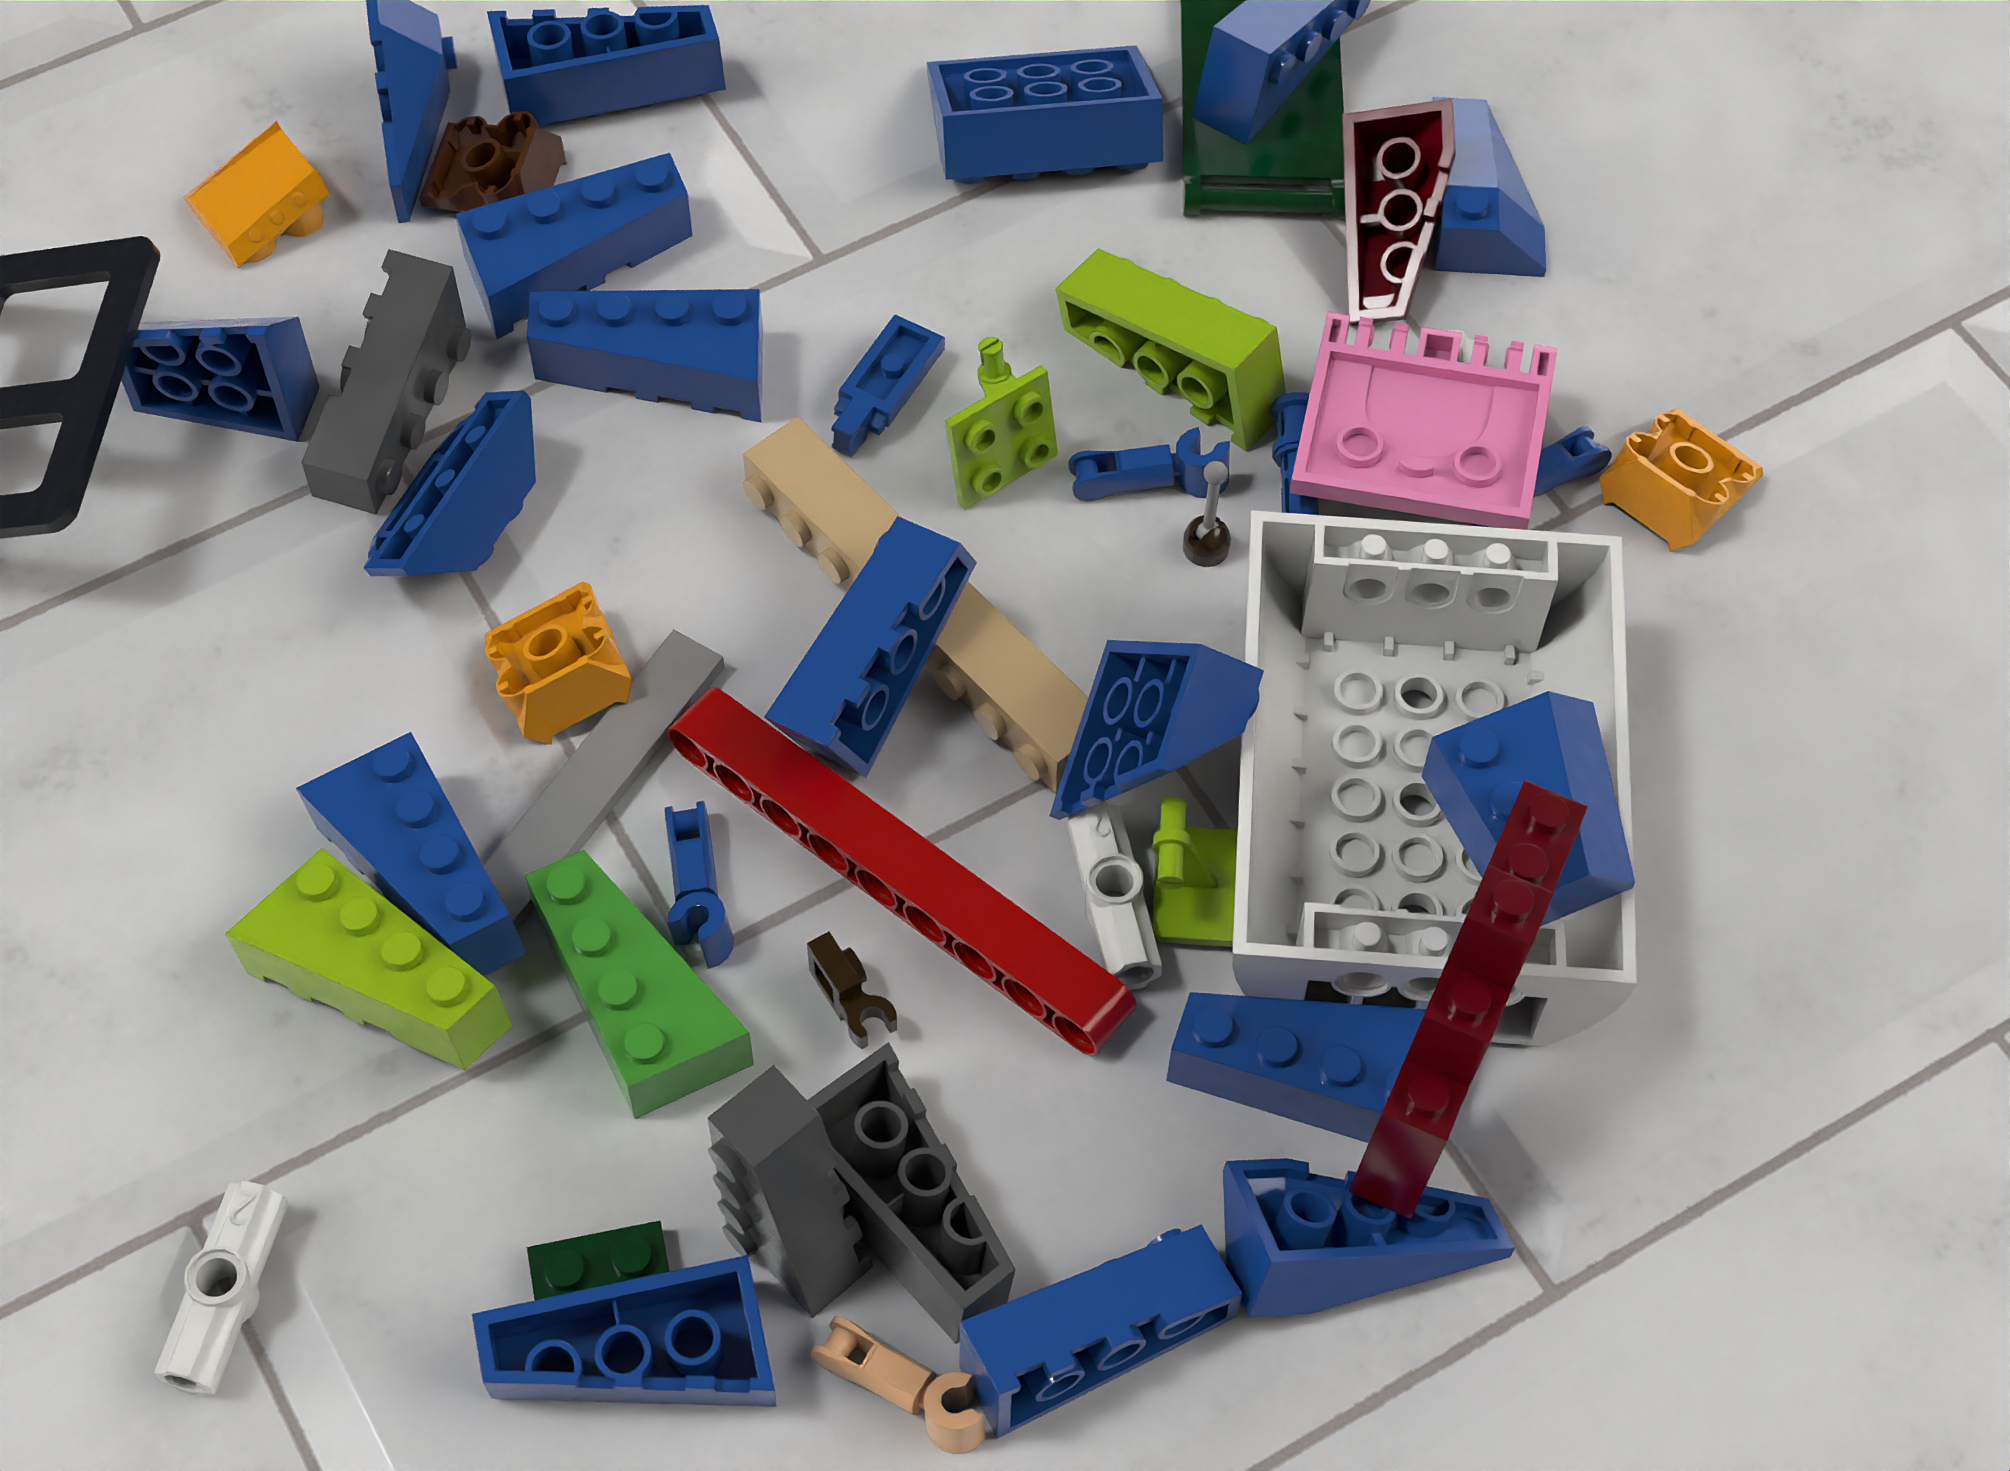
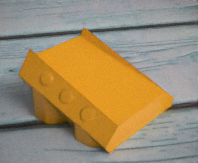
M276 120L263 133L251 140L246 147L210 174L183 198L234 265L240 268L246 262H259L272 255L276 248V240L285 233L295 237H306L319 230L324 223V214L321 206L327 200L329 192L317 168L314 169L283 132Z
M1675 408L1655 417L1647 433L1634 432L1628 436L1613 465L1599 477L1604 505L1613 502L1668 541L1670 552L1693 545L1763 476V467Z
M582 581L485 633V652L499 676L495 684L498 694L515 716L524 738L552 745V738L557 733L615 702L624 704L628 702L632 678L593 589L588 583Z

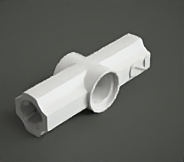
M1105 800L1068 816L1067 827L1085 894V916L1089 924L1093 926L1103 968L1119 979L1129 990L1143 988L1153 979L1161 977L1162 963L1142 892L1143 872L1138 863L1134 861L1120 805H1113ZM1107 891H1118L1123 893L1124 896L1109 897L1104 895L1103 893Z
M245 1180L238 1183L229 1182L203 1250L192 1257L185 1269L184 1283L186 1293L154 1371L159 1381L168 1383L181 1391L201 1396L203 1394L216 1393L241 1325L253 1315L258 1307L260 1292L257 1283L288 1205L284 1195L276 1193L262 1184ZM226 1277L237 1278L233 1288L226 1294L218 1297L208 1296L212 1285L218 1280Z

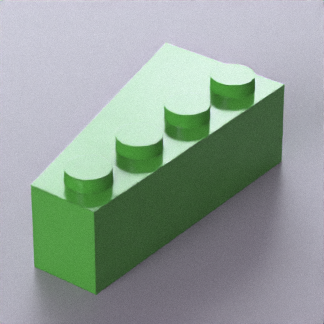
M585 850L525 875L534 912L635 1119L754 1065L750 1032Z

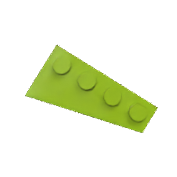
M1099 248L1055 288L1065 331L1120 368L1127 361L1132 363L1139 375L1145 380V384L1159 394L1163 395L1171 389L1193 404L1190 408V415L1207 426L1214 420H1217L1234 432L1231 435V442L1244 451L1248 452L1276 423L1271 417V404L1277 397L1286 394L1276 326L1271 325L1260 317H1253L1230 307L1217 298L1208 297L1187 288L1172 278L1163 277L1144 269L1129 259L1117 257Z
M323 848L317 851L225 933L247 974L265 982L269 978L289 988L292 994L312 1003L316 999L341 1010L346 1018L366 1026L367 1023H371L393 1034L396 1040L463 1070H466L512 1026L494 984Z

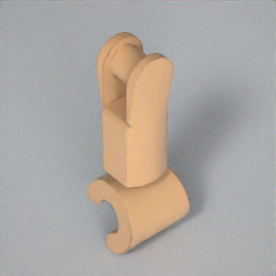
M834 1316L829 1326L833 1332L823 1346L815 1345L810 1355L813 1360L828 1372L864 1387L908 1413L915 1415L923 1408L927 1432L931 1441L941 1450L951 1454H966L976 1449L985 1440L983 1414L972 1408L960 1413L953 1414L948 1412L953 1408L968 1406L974 1395L973 1375L964 1372H948L936 1378V1372L886 1345L850 1320L840 1316ZM855 1347L867 1353L860 1366L847 1359Z

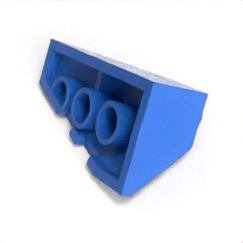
M366 0L370 42L374 46L377 67L375 80L383 118L381 125L389 186L398 223L410 222L450 95L448 70L458 69L453 36H442L438 15L410 0Z
M1433 97V98H1432V101L1444 100V99H1450V98H1448V97ZM1452 98L1454 102L1456 156L1433 229L1434 271L1545 277V227L1487 100Z
M1289 1158L1226 1161L1223 1168L1226 1267L1242 1292L1241 1302L1248 1318L1316 1313L1507 1259L1512 1256L1515 1247L1489 1198L1426 1186L1411 1219L1348 1192L1356 1174L1354 1171L1348 1170L1343 1180L1309 1173V1162Z

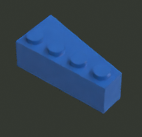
M760 289L530 291L527 341L536 380L604 393L613 387L633 391L636 393V399L656 403H658L660 397L691 402V409L714 413L716 407L741 412V419L762 423L763 323Z

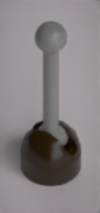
M1211 461L1204 468V478L1208 482L1204 515L1194 518L1188 524L1183 537L1184 555L1190 562L1202 567H1212L1222 563L1228 556L1231 536L1229 529L1216 516L1220 484L1228 476L1227 467L1220 461ZM1197 537L1200 539L1198 543L1194 540Z

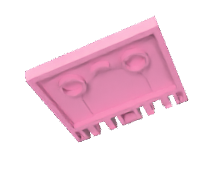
M1328 311L1292 474L1290 493L1495 528L1527 530L1558 348L1534 344L1529 373L1519 372L1524 342L1511 341L1510 347L1506 350L1504 361L1506 370L1483 366L1487 363L1489 352L1488 337L1475 335L1470 364L1457 362L1462 332L1422 326L1417 354L1411 355L1404 353L1409 324L1396 322L1395 329L1391 332L1390 351L1369 348L1372 345L1375 331L1373 318L1360 317L1355 345H1349L1346 343L1351 315Z

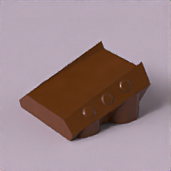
M527 111L512 112L505 116L497 125H488L481 116L465 117L457 123L448 122L419 196L420 204L422 207L464 212L554 186L561 164H567L562 138L542 130L533 115Z

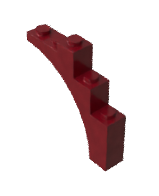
M1524 780L1348 1192L1411 1219L1448 1141L1468 1089L1489 1047L1511 990L1533 946L1588 806Z

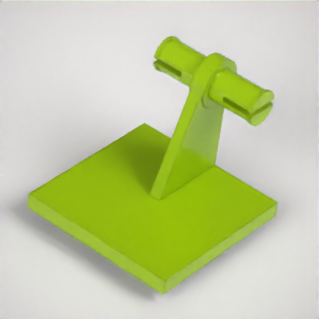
M997 337L984 338L978 344L981 365L977 370V376L985 397L944 420L957 500L964 510L980 500L995 494L999 489L1031 470L1041 467L1048 460L1058 455L1048 371L1040 365L1021 377L1016 378L1012 374L1009 363L1004 361L1003 342H999Z
M1177 797L1164 798L1160 802V825L1157 824L1152 845L1155 852L1152 929L1156 942L1233 947L1238 830L1185 826L1187 802Z

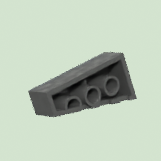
M388 249L381 266L383 272L388 273L389 276L382 295L370 293L362 313L368 321L361 347L357 348L349 345L342 361L340 376L341 396L329 394L301 462L313 497L377 515L385 497L394 494L397 490L402 476V465L411 449L416 450L420 446L424 437L425 421L434 405L438 406L443 402L448 389L449 375L456 362H462L466 358L471 345V331L466 327L453 266Z
M888 1042L807 1101L821 1115L838 1164L833 1170L838 1175L840 1181L846 1186L850 1198L843 1205L845 1210L843 1219L851 1215L859 1223L863 1235L861 1240L953 1342L957 1344L960 1342V1321L1008 1302L1016 1269L975 1195L970 1196L956 1171L957 1163L946 1143L941 1145L926 1118L927 1109L915 1088L910 1089L898 1068L899 1059Z
M773 1065L707 1118L712 1146L708 1148V1153L715 1163L717 1170L713 1180L721 1193V1200L717 1204L726 1221V1224L722 1227L724 1235L741 1256L748 1255L749 1258L754 1254L813 1318L874 1266L869 1253L856 1244L863 1237L859 1223L851 1215L843 1219L845 1216L843 1205L850 1198L846 1186L840 1181L838 1175L833 1170L838 1164L820 1113Z

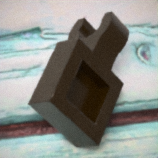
M830 931L807 942L809 971L840 1021H846L850 1039L856 1046L861 1049L868 1046V1034L861 1025L868 1018L875 1017L881 1019L890 1033L897 1030V1014L892 1003L884 997L868 995L863 992L862 983L867 981V976L859 958L850 947L841 950Z

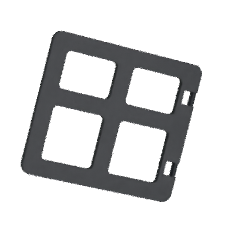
M129 237L0 256V315L6 300L17 293L109 281L80 369L75 376L65 380L0 387V429L62 422L41 485L31 492L0 495V539L56 533L68 527L79 513L161 258L160 251L147 237Z

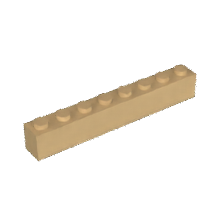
M798 416L743 453L745 471L743 487L752 503L761 510L768 508L780 520L781 527L787 537L798 547L805 545L818 558L821 569L833 583L840 584L842 582L849 589L873 554L879 538L889 530L897 516H901ZM967 581L925 665L934 673L937 684L952 700L959 698L974 712L977 724L988 737L993 740L1000 738L1014 752L1018 765L1027 776L1033 780L1041 779L1054 793H1057L1088 696Z

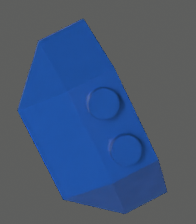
M524 390L486 392L475 404L474 408L476 410L474 413L459 422L431 454L373 537L368 551V560L363 568L370 576H418L476 571L478 567L490 558L494 550L493 545L507 524L521 512L524 499L536 483L531 398Z

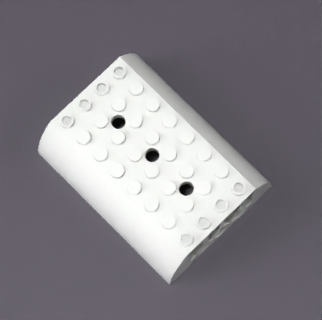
M1251 510L1245 663L1264 670L1258 688L1260 698L1257 709L1248 720L1245 731L1241 736L1232 968L1235 980L1245 996L1426 1009L1482 880V877L1421 777L1433 736L1547 691L1593 702L1634 874L1622 536ZM1409 690L1423 691L1431 697L1433 704L1423 709L1414 708L1405 703L1401 695ZM1409 795H1418L1431 803L1433 811L1426 815H1413L1402 807L1400 800ZM1634 886L1630 890L1540 927L1533 946L1511 990L1491 1042L1544 1046L1570 1037L1597 1024L1616 1011L1630 997L1638 984ZM1407 905H1419L1428 910L1430 914L1408 913V910L1401 908Z

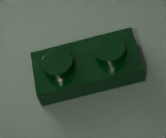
M660 1220L527 1247L534 1300L670 1272Z

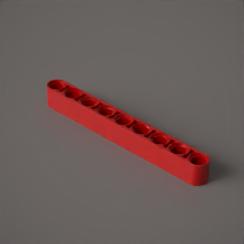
M714 687L709 688L668 728L667 735L670 742L688 762L1078 1051L1089 1056H1095L1137 1008L1136 999L1131 991L1114 975L722 690Z

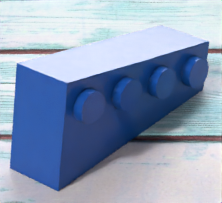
M1245 0L1213 27L1192 118L1247 145L1355 19L1359 20L1364 15L1371 0Z
M709 5L638 7L634 16H620L615 12L609 11V8H588L586 17L556 18L555 9L533 10L532 19H508L506 11H487L509 113L527 111L533 115L540 127L570 119L593 117L602 113L638 106L645 107L654 103L690 96L696 97L706 93L726 90L720 40Z
M670 152L455 214L464 257L497 340L514 331L513 323L528 316L530 291H575L581 287H584L586 291H590L605 283V276L623 265L633 268L693 236L688 192Z
M897 516L889 530L879 538L873 554L764 718L804 750L867 778L975 568L976 560L960 542Z
M412 732L296 788L316 828L329 842L332 841L345 854L347 860L382 891L384 897L482 976H486L527 955V951L508 910Z
M1190 992L1171 1048L1166 1081L1369 1143L1426 1009Z
M1202 1224L1184 1232L1178 1228L1172 1229L1159 1235L1142 1249L1119 1258L1111 1259L1080 1274L960 1321L959 1368L961 1372L973 1375L974 1396L998 1439L1236 1318L1242 1292Z
M748 1255L471 1314L482 1382L491 1399L776 1407L775 1387Z

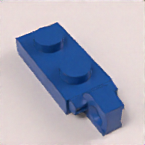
M894 315L838 390L839 400L834 407V415L838 416V419L831 428V431L834 432L832 448L852 457L866 441L869 431L880 435L885 430V427H889L945 350V337L898 315Z

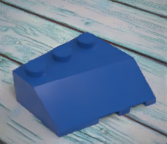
M299 316L140 323L121 380L132 409L135 412L296 442L299 440L320 389Z
M1107 640L1049 816L1061 820L1173 772L1243 733L1248 720L1257 709L1260 698L1258 688L1264 670L1203 644Z
M1547 691L1432 737L1421 777L1481 877L1485 873L1524 780L1588 806L1541 926L1633 888L1635 884L1634 874L1593 702Z

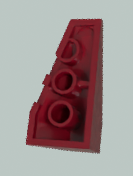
M1452 98L1342 114L1348 313L1351 315V326L1359 325L1360 317L1373 318V323L1407 319L1456 156L1454 102Z

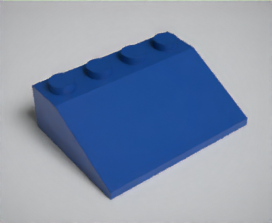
M1137 45L927 62V75L939 154L946 180L955 179L956 182L962 184H976L985 181L987 176L1009 175L1014 179L1026 180L1036 178L1041 175V172L1063 170V172L1071 175H1084L1093 172L1095 167L1117 166L1122 170L1133 171L1144 169L1149 163L1163 162L1162 97Z

